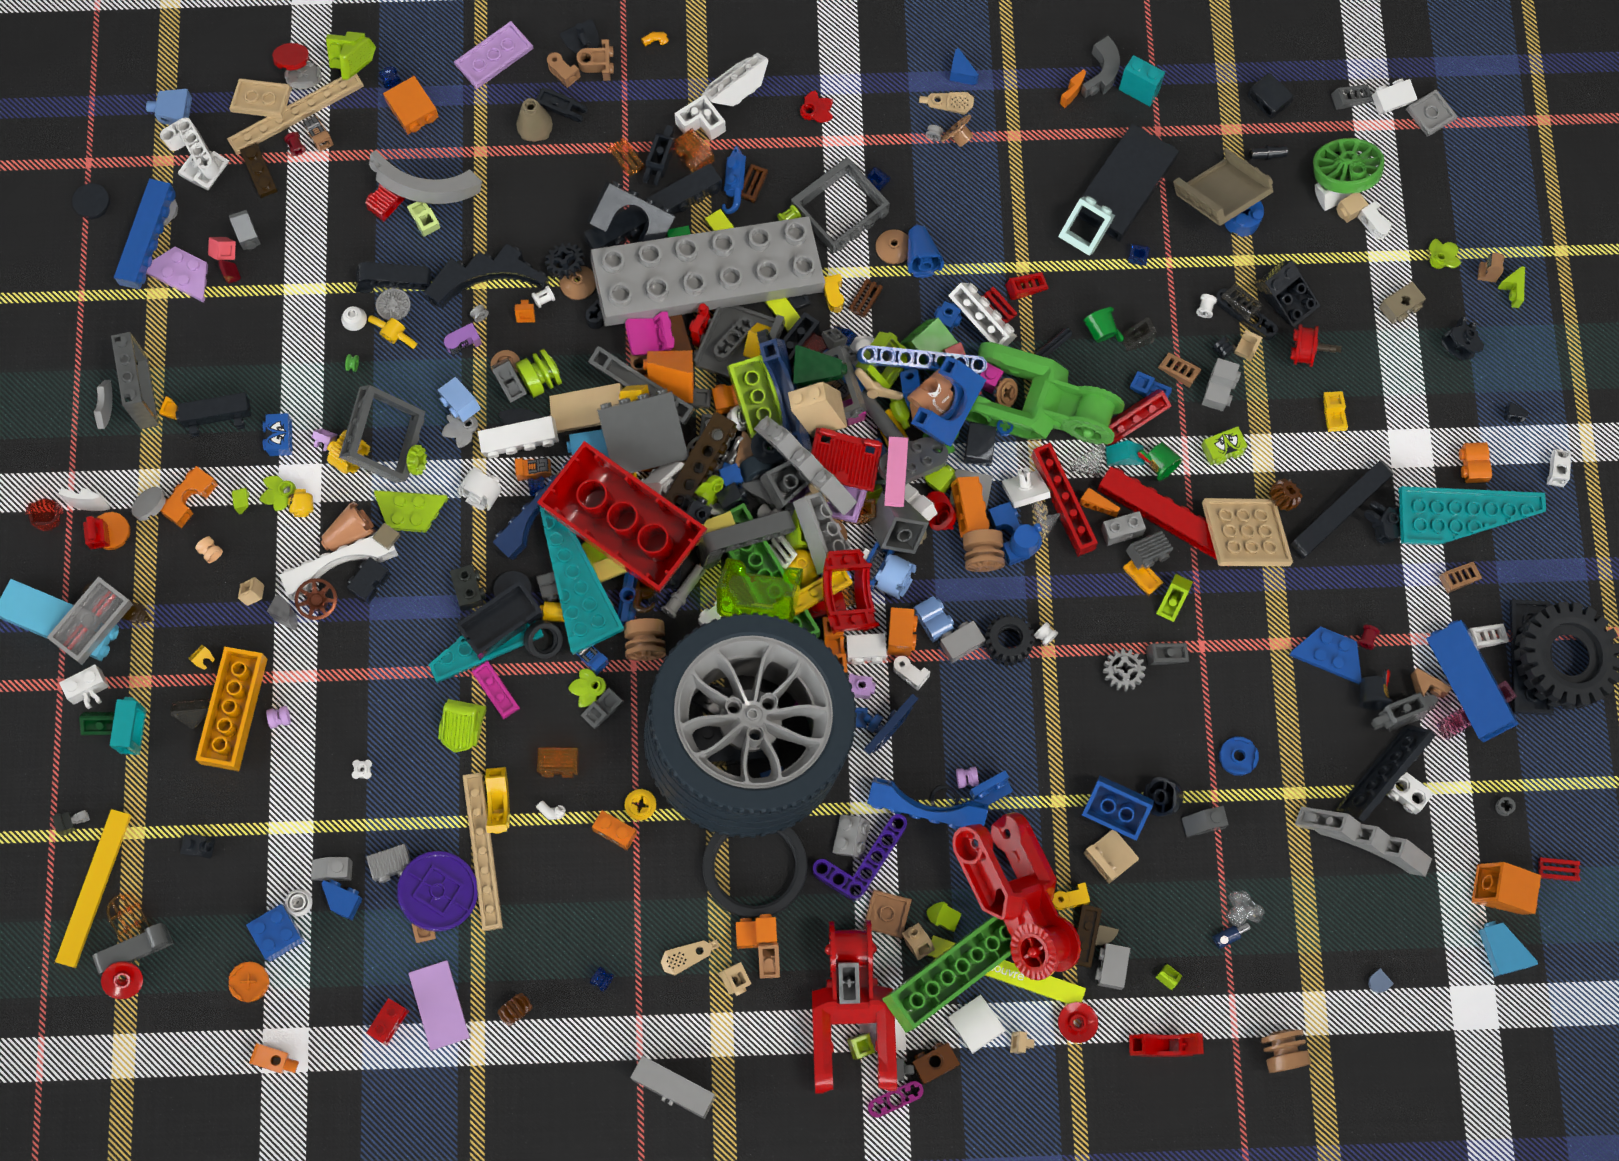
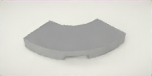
M104 380L97 387L98 399L94 415L98 429H105L110 420L112 411L111 380Z

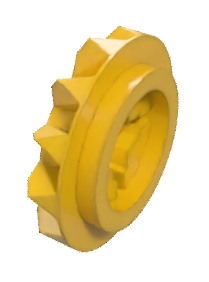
M644 789L632 791L625 800L627 814L637 821L646 820L651 817L656 810V800L653 794ZM643 797V803L648 807H642L638 813V807L635 804L639 803Z

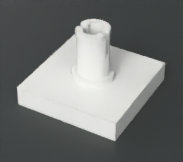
M1023 468L1022 474V469H1019L1018 476L1002 481V486L1014 508L1051 498L1050 491L1038 470L1030 472L1028 468Z

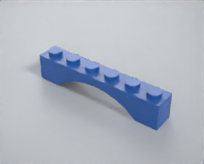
M878 777L873 778L867 804L875 809L886 808L895 814L906 813L915 819L922 817L935 824L940 822L946 823L951 828L965 827L973 824L984 826L989 807L988 804L971 800L950 807L925 805L908 797L893 781Z

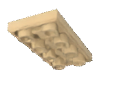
M617 383L549 396L551 416L555 419L557 433L601 425L597 409L601 408L600 405L604 403L619 404L622 384Z

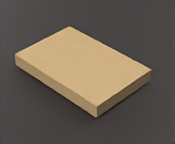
M239 79L229 109L234 113L283 118L292 87L288 84Z

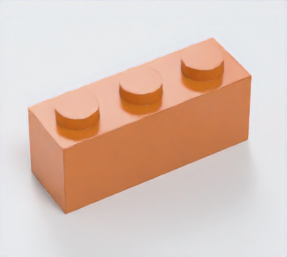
M979 476L958 477L951 483L960 536L963 538V535L967 532L989 529L990 524L986 517V503L983 501V488L979 481Z

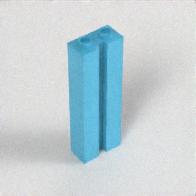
M10 579L0 598V619L47 638L74 605ZM101 623L96 628L95 632L97 633L104 624ZM117 624L90 657L102 661L110 651L108 644L110 640H115L119 633V626Z

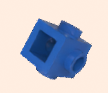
M945 301L942 307L938 306L934 314L935 318H939L950 333L955 326H959L962 320L961 309L952 302L948 303Z

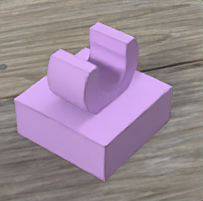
M322 428L317 429L312 434V438L316 439L314 447H319L320 442L324 444L323 451H327L330 442H336L338 435Z

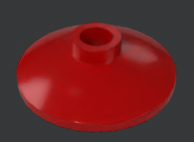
M119 961L109 965L101 977V986L104 992L115 999H127L139 992L143 984L141 970L135 964L126 961ZM124 975L126 978L120 979L119 976Z
M1073 1002L1061 1010L1058 1017V1028L1063 1037L1068 1041L1084 1043L1096 1034L1098 1017L1089 1005L1082 1002ZM1075 1019L1080 1020L1081 1025L1079 1027L1074 1025Z

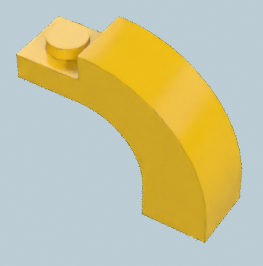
M506 767L486 769L485 775L488 800L486 828L487 833L499 834L506 832L510 823Z

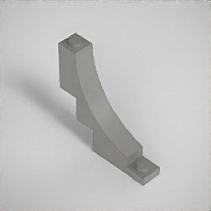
M1301 806L1295 825L1299 828L1315 830L1320 835L1352 844L1376 854L1402 868L1409 874L1426 877L1432 860L1431 857L1409 840L1391 837L1379 827L1361 824L1346 813Z

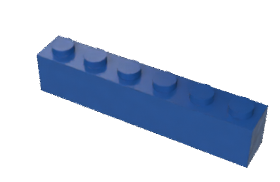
M149 178L114 275L119 285L140 290L142 284L145 283L147 269L152 264L153 252L158 247L159 235L164 230L165 218H168L170 204L175 199L176 193L170 183Z

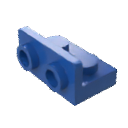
M1003 771L972 788L969 794L973 801L990 805L1012 793L1013 789L1008 783L1009 776L1007 772Z

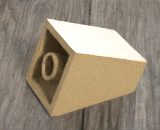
M820 382L788 392L791 411L811 437L814 438L816 428L823 427L835 431L847 428L841 392L824 382Z

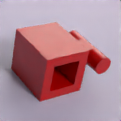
M86 517V522H83L85 544L91 550L109 547L108 524L100 518Z

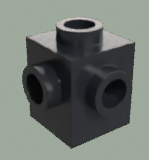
M686 494L679 507L703 525L710 517L712 507L707 504V499L699 495L696 498L689 494Z

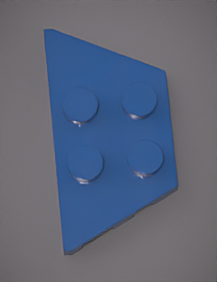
M1321 626L1292 650L1289 655L1354 683H1361L1357 641Z

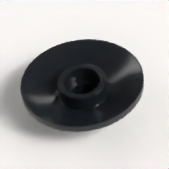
M756 433L751 441V451L754 457L766 464H774L781 461L784 456L775 448L771 451L767 450V447L773 446Z

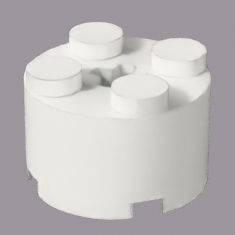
M473 467L458 487L457 493L460 497L464 495L467 498L466 502L480 510L487 508V511H489L502 489L498 484L500 482L498 478L493 475L487 476L479 468Z

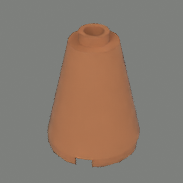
M354 501L343 510L321 536V544L327 551L329 549L335 551L343 545L352 544L376 532V530L372 529L374 525L363 509L359 511L356 508L358 504Z

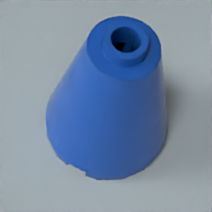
M915 225L908 233V272L913 273V276L917 278L930 277L934 275V271L938 270L939 272L942 270L944 260L926 227Z

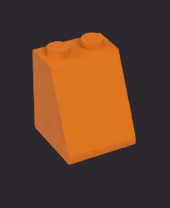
M647 351V359H643V368L647 370V374H644V376L662 388L672 391L675 396L686 403H693V351Z
M1505 862L1477 864L1471 903L1521 915L1535 914L1541 875Z

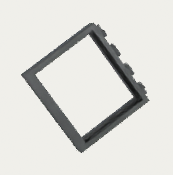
M848 157L791 199V205L793 204L798 209L801 218H810L813 232L832 253H835L837 250L841 251L850 240L857 239L863 230L870 229L875 224V221L886 217L890 206L887 199ZM848 173L878 208L833 241L803 206Z
M131 332L112 335L111 339L122 406L140 429L160 426L148 356ZM130 397L132 401L126 402L125 398Z
M839 345L823 354L841 359L844 363H847V375H844L853 401V404L844 408L847 420L859 417L858 415L867 411L848 351Z
M371 385L359 387L339 458L394 483L405 482L410 473L406 463L409 449L419 441V433L424 424L425 411ZM373 398L411 415L396 471L357 453Z

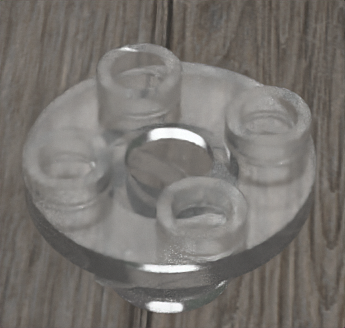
M1232 891L1229 894V900L1233 907L1226 916L1231 924L1241 927L1247 919L1259 923L1263 919L1265 910L1250 900L1251 896L1246 891Z

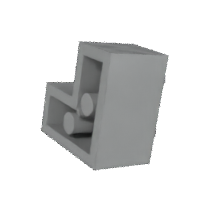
M1220 358L1217 359L1210 375L1202 405L1224 411L1226 406H1230L1233 397L1230 395V391L1235 389L1241 372L1238 371L1239 364Z

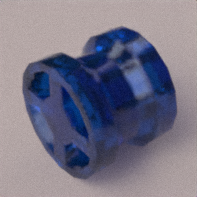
M386 67L379 73L380 78L384 80L383 85L386 89H391L401 83L395 67Z
M540 476L538 479L528 478L530 497L535 496L541 488H545L543 476Z
M600 966L593 975L590 984L593 986L597 985L604 992L613 980L614 975L605 972L604 968Z

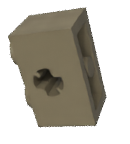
M1412 281L1384 299L1379 309L1391 324L1397 321L1401 323L1412 311L1414 313L1418 312L1423 307L1422 304L1426 298Z

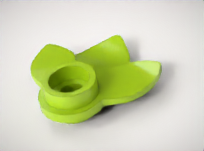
M1434 239L1430 243V264L1434 268L1441 269L1445 266L1457 268L1462 263L1455 257L1458 253L1456 244L1452 242L1442 244L1438 239Z
M712 475L696 489L695 493L707 499V504L714 505L718 501L715 494L723 488L724 480L720 476Z
M279 476L264 478L263 482L268 489L261 495L259 500L267 505L273 504L275 511L285 509L288 505V496L296 490L295 484L291 481H283ZM286 488H290L288 493H284Z
M582 669L579 671L580 679L574 680L568 689L571 693L580 696L579 707H588L596 701L597 696L605 692L606 682L603 678L596 676L594 671ZM598 683V687L594 689V684Z

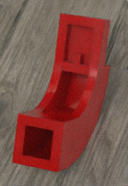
M1203 1033L1129 1035L1130 1056L1182 1057L1204 1054Z

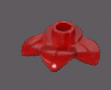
M812 91L806 95L805 104L800 108V115L805 120L814 119L819 123L828 122L833 119V115L829 112L833 99L819 98L817 92Z

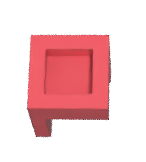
M209 237L208 255L216 260H235L236 241L227 237Z

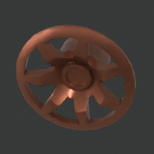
M319 578L303 582L298 587L294 597L298 612L311 620H320L328 617L334 611L337 604V593L334 587L326 580ZM316 582L326 584L327 586L318 591ZM309 583H312L311 593L303 590V587ZM329 588L333 592V599L325 596ZM301 592L307 597V600L298 603L299 593ZM333 602L330 610L326 612L325 608L328 603ZM308 605L310 607L309 614L304 613L300 607ZM314 611H322L323 613L321 616H312Z

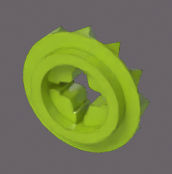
M413 445L407 454V468L412 475L422 474L423 470H426L427 454H425V448H422L421 445Z

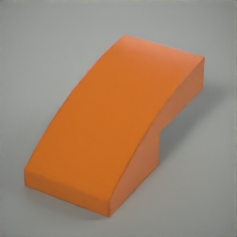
M1084 69L1070 79L1069 90L1062 94L1060 104L1064 108L1078 95L1086 74Z

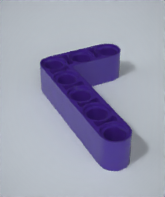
M895 814L890 818L853 877L825 859H819L814 863V876L852 901L860 900L905 832L907 826L906 818L900 814ZM899 820L902 822L903 827L896 829L892 823ZM890 837L893 843L886 846L882 843V839ZM874 853H878L882 856V860L874 862L871 856ZM819 865H824L828 870L826 873L820 874L816 868ZM863 870H869L872 876L865 879L860 873ZM835 876H842L844 882L841 885H837L833 882V878ZM853 886H857L860 888L861 893L856 896L852 895L850 889Z

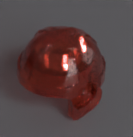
M43 498L29 503L28 507H26V514L29 515L30 522L35 528L41 531H49L60 524V515L63 514V507L59 506L58 502Z

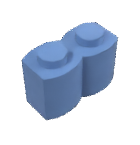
M932 596L913 608L914 614L918 616V621L932 642L940 639L945 633L953 631L954 621L950 615H946L943 612L944 606L940 599L936 600Z

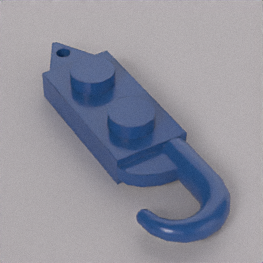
M735 146L730 157H727L724 191L729 197H734L733 205L730 209H727L726 205L722 204V210L726 214H732L738 210L744 186L746 156L742 154L737 146Z

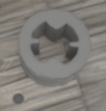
M929 125L928 131L925 134L926 137L933 141H940L943 129L937 125Z
M482 304L476 306L470 312V316L474 317V321L477 323L484 320L489 314V311Z

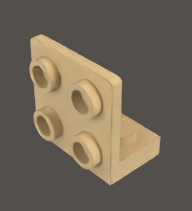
M1111 830L1094 845L1089 846L1084 852V855L1109 884L1139 860L1138 856L1118 832Z

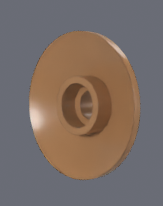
M900 230L883 232L876 241V252L879 258L889 264H899L907 260L908 235ZM896 242L897 245L892 246L891 243Z
M580 266L582 271H576V276L571 274L569 279L564 276L560 280L561 291L568 298L582 300L594 292L596 288L594 273L586 266ZM575 278L581 279L579 282L574 281Z

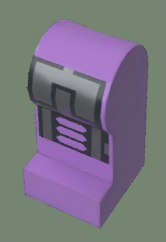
M472 323L448 334L444 339L446 350L451 354H457L462 348L474 344L475 347L482 345L481 339Z

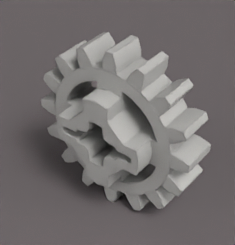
M1122 648L1120 653L1115 650L1113 656L1109 655L1107 657L1108 661L1104 662V666L1107 668L1103 670V673L1108 674L1105 680H1111V687L1115 684L1117 685V690L1123 687L1124 691H1127L1129 686L1133 690L1136 687L1135 683L1137 685L1141 684L1142 681L1140 679L1145 677V674L1142 672L1145 671L1146 667L1141 666L1144 660L1137 659L1138 653L1132 655L1131 649L1128 653H1125L1124 648ZM1119 659V664L1112 666V664ZM1124 667L1125 670H1128L1127 673H1124V670H1121V668ZM1136 674V677L1130 681V675Z

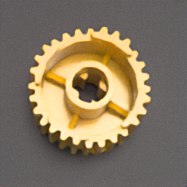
M344 430L336 442L332 441L328 445L327 450L330 452L327 461L344 474L349 472L354 474L360 467L339 458L347 430ZM361 440L357 453L362 456L364 454L368 455L370 446Z

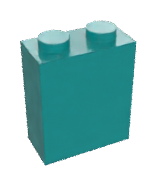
M1133 55L1124 69L1119 90L1150 107L1159 94L1165 72Z

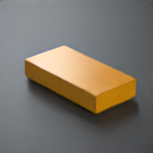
M1132 560L1123 567L1125 572L1148 596L1164 583L1150 568L1145 569L1143 567L1138 570Z

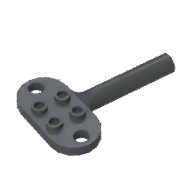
M867 390L861 391L867 408L866 412L889 441V437H904L876 399L869 398ZM929 437L920 438L915 441L908 440L905 484L943 468L948 459L946 446ZM933 449H938L941 453H935ZM888 452L881 457L878 469L885 481Z

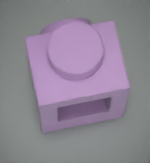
M849 673V682L852 684L851 690L854 692V698L870 700V695L875 694L876 683L872 682L873 677ZM859 683L865 684V687H864V688H860V687L858 686V684H859Z

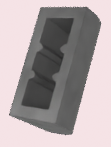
M276 594L267 612L275 622L295 631L298 624L296 613L283 597Z

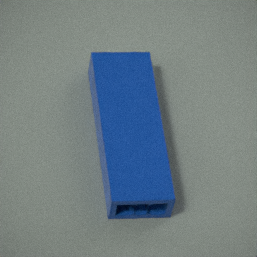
M1456 620L1449 623L1447 628L1432 632L1430 637L1426 639L1478 738L1484 743L1519 725L1466 624L1462 620Z

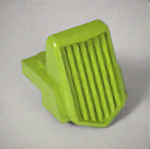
M347 31L346 36L327 34L326 37L329 67L341 69L342 80H348L373 59L376 46L370 38L365 37V33Z
M448 699L443 708L438 739L455 753L468 750L472 746H477L481 734V725L486 713V706Z

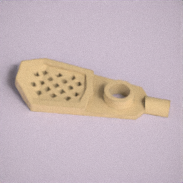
M968 92L931 93L928 97L920 96L919 103H926L931 108L965 115L973 108L974 97ZM939 98L941 101L936 102L934 99Z
M716 939L709 943L703 940L670 949L664 952L661 965L664 972L675 976L710 956L711 950L720 946ZM702 948L704 950L703 954L698 955L696 949Z

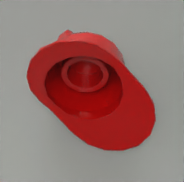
M940 491L929 493L926 498L933 502L937 514L928 521L929 526L936 531L953 530L957 515L948 497Z

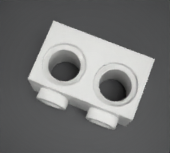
M1406 772L1396 782L1402 784L1404 790L1399 791L1395 784L1394 788L1387 793V796L1393 801H1398L1404 805L1403 808L1407 812L1416 815L1423 809L1434 792ZM1412 795L1418 796L1420 799L1419 804L1412 800Z

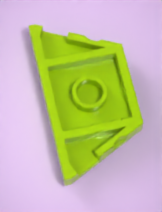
M374 490L385 523L397 531L426 533L431 526V522L438 516L443 504L448 501L447 495Z

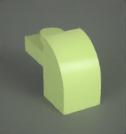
M415 202L407 206L424 237L440 229L437 218L426 203Z

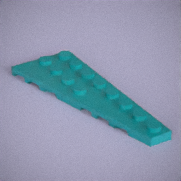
M539 506L572 655L624 631V627L576 534Z

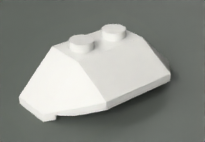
M756 53L753 57L740 61L711 82L705 89V92L702 93V96L705 94L712 103L728 106L739 104L742 99L754 93L761 86L768 59Z

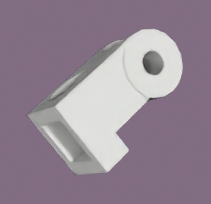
M1374 201L1360 211L1358 218L1375 238L1384 239L1391 229V223L1381 216L1378 212L1380 205Z
M1553 449L1550 457L1549 476L1547 478L1548 485L1564 487L1569 481L1571 467L1570 451Z
M898 656L894 660V672L917 691L930 677V671L925 667L920 671L905 656Z

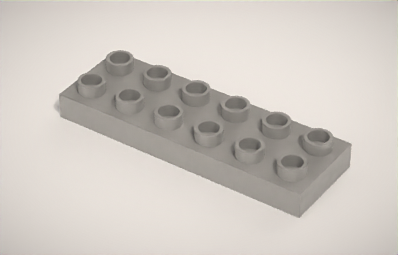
M809 217L591 249V264L605 326L624 324L627 319L654 318L660 312H668V316L698 312V307L702 303L706 304L709 310L717 309V307L726 308L802 296L803 294L821 293L825 286V279Z

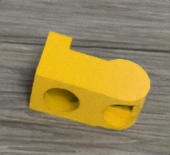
M841 274L824 277V293L828 308L834 313L841 312L844 308V297L839 291V287H842Z
M1086 883L1077 884V890L1056 892L1052 901L1055 909L1066 910L1082 906L1083 904L1088 905L1090 899Z

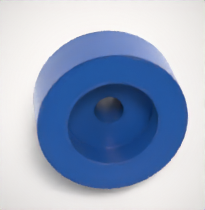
M878 713L874 718L867 714L864 718V721L869 724L867 730L874 733L884 717Z

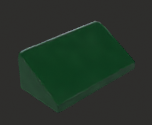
M83 712L79 716L81 735H111L115 712Z

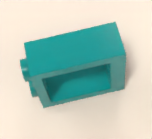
M124 697V700L117 699L110 746L120 754L140 755L147 709L136 701L135 698Z

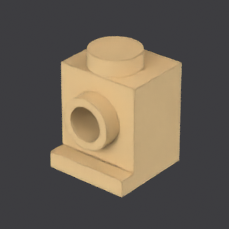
M741 962L718 973L729 995L735 993L738 996L747 991L745 987L751 985Z

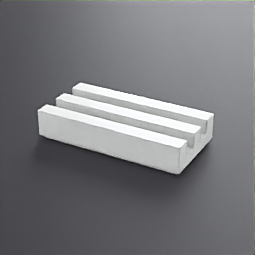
M784 536L777 537L776 539L773 538L771 540L772 545L769 544L781 566L787 569L797 556V553ZM780 542L784 545V547L787 549V551L791 554L790 557L788 556V554L786 553V551L781 547V545L779 544Z

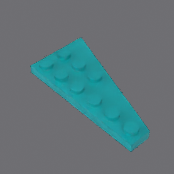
M526 629L481 660H479L465 638L460 636L452 646L429 664L436 683L524 646L523 641ZM541 629L535 633L533 641L544 637Z

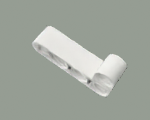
M181 118L161 131L160 138L170 150L176 151L186 145L197 167L206 178L213 179L219 174L220 169L199 131L189 118Z

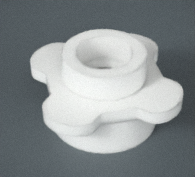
M370 760L353 761L354 772L352 777L354 779H369L372 775L370 768L372 762Z

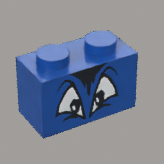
M289 413L267 414L266 421H263V431L266 433V439H263V449L267 451L269 456L292 455V419Z

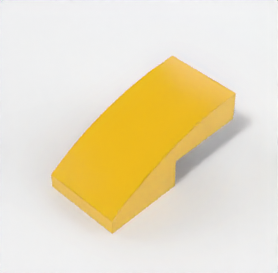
M1343 391L1324 392V410L1328 432L1347 431L1348 424L1345 415L1346 405Z

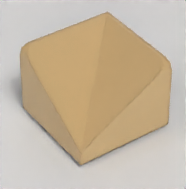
M256 577L241 583L238 599L247 606L261 600L264 584Z

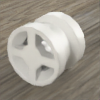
M1046 622L1034 634V637L1040 639L1042 644L1047 646L1057 636L1058 632L1052 630L1050 624Z

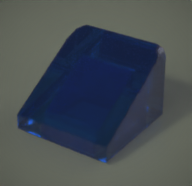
M874 167L867 176V179L878 191L891 180L878 167Z
M1131 243L1128 263L1146 266L1150 247Z

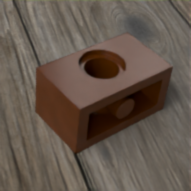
M940 1042L931 1047L933 1051L926 1054L923 1051L914 1056L915 1061L912 1062V1065H914V1069L923 1085L960 1065L949 1043L943 1044V1042ZM931 1057L939 1058L940 1066L932 1067L929 1064V1059Z

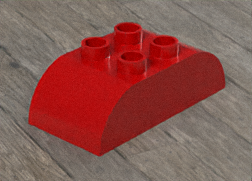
M585 441L537 502L551 516L639 581L659 593L707 531L704 525Z

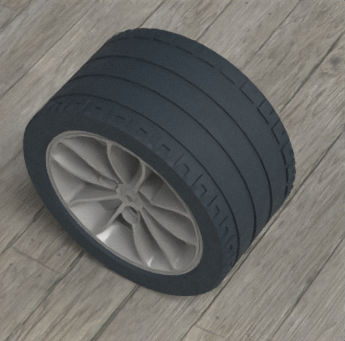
M746 613L741 615L732 614L730 617L723 616L719 620L713 619L710 623H704L699 629L695 628L693 632L685 635L684 639L680 640L670 650L669 656L665 657L658 670V674H656L644 727L645 757L648 759L647 765L652 779H655L656 787L661 791V795L667 798L666 801L674 807L675 811L681 812V816L691 820V823L699 824L700 828L704 827L713 833L714 831L719 832V835L726 834L730 835V837L739 836V838L750 836L755 838L756 835L763 837L767 834H775L778 830L784 831L786 828L794 826L797 821L801 822L812 813L813 809H816L823 802L848 757L855 736L854 731L857 718L855 695L851 690L852 684L848 680L849 676L844 672V666L839 663L838 657L833 655L832 649L830 647L827 648L822 639L816 638L817 635L809 633L805 627L801 628L797 623L788 622V619L785 618L784 620L779 619L778 616L771 617L768 614L758 615V613H753V615H747ZM737 676H754L755 680L752 690H743ZM727 677L732 687L733 695L728 698L708 686V684ZM762 679L779 686L773 693L765 694L760 691ZM700 690L722 708L720 715L701 716L689 720L690 702L695 693ZM787 691L799 705L779 709L777 705L778 699ZM769 703L772 705V709L767 710L762 704ZM733 706L737 708L738 712L731 713L728 711V708ZM794 716H806L811 737L802 736L782 727V720ZM706 726L720 727L723 738L714 746L706 750H699L693 739V732ZM752 733L757 734L760 739L753 740L749 735ZM776 738L805 746L806 750L793 765L781 772L779 759L771 745ZM730 744L734 748L741 750L740 777L720 770L707 759ZM763 750L770 762L771 773L768 777L752 778L748 773L747 767L749 752Z

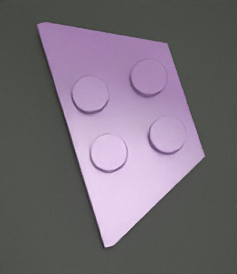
M173 247L152 261L151 266L147 269V275L204 303V292L207 284L206 274L208 273L207 262L177 247Z

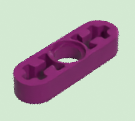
M909 1082L897 1088V1091H890L871 1100L868 1105V1112L872 1117H882L920 1099L923 1095V1087L919 1082ZM910 1086L918 1087V1096L915 1097L914 1094L907 1096L909 1101L906 1102L905 1096L900 1090L905 1089L906 1093L911 1090ZM892 1094H899L902 1101L899 1105L891 1104L890 1096ZM886 1097V1102L891 1109L887 1110L885 1106L880 1109V1114L876 1111L873 1112V1103L877 1102L878 1105L884 1103L882 1099Z

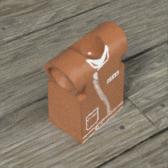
M940 369L907 396L910 402L912 420L919 407L933 411L938 416H941L952 406L954 401V395L950 389L952 383L938 373Z

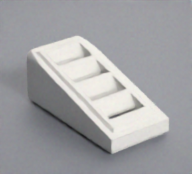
M1504 624L1468 629L1479 649L1509 642ZM1495 630H1497L1499 639H1497Z

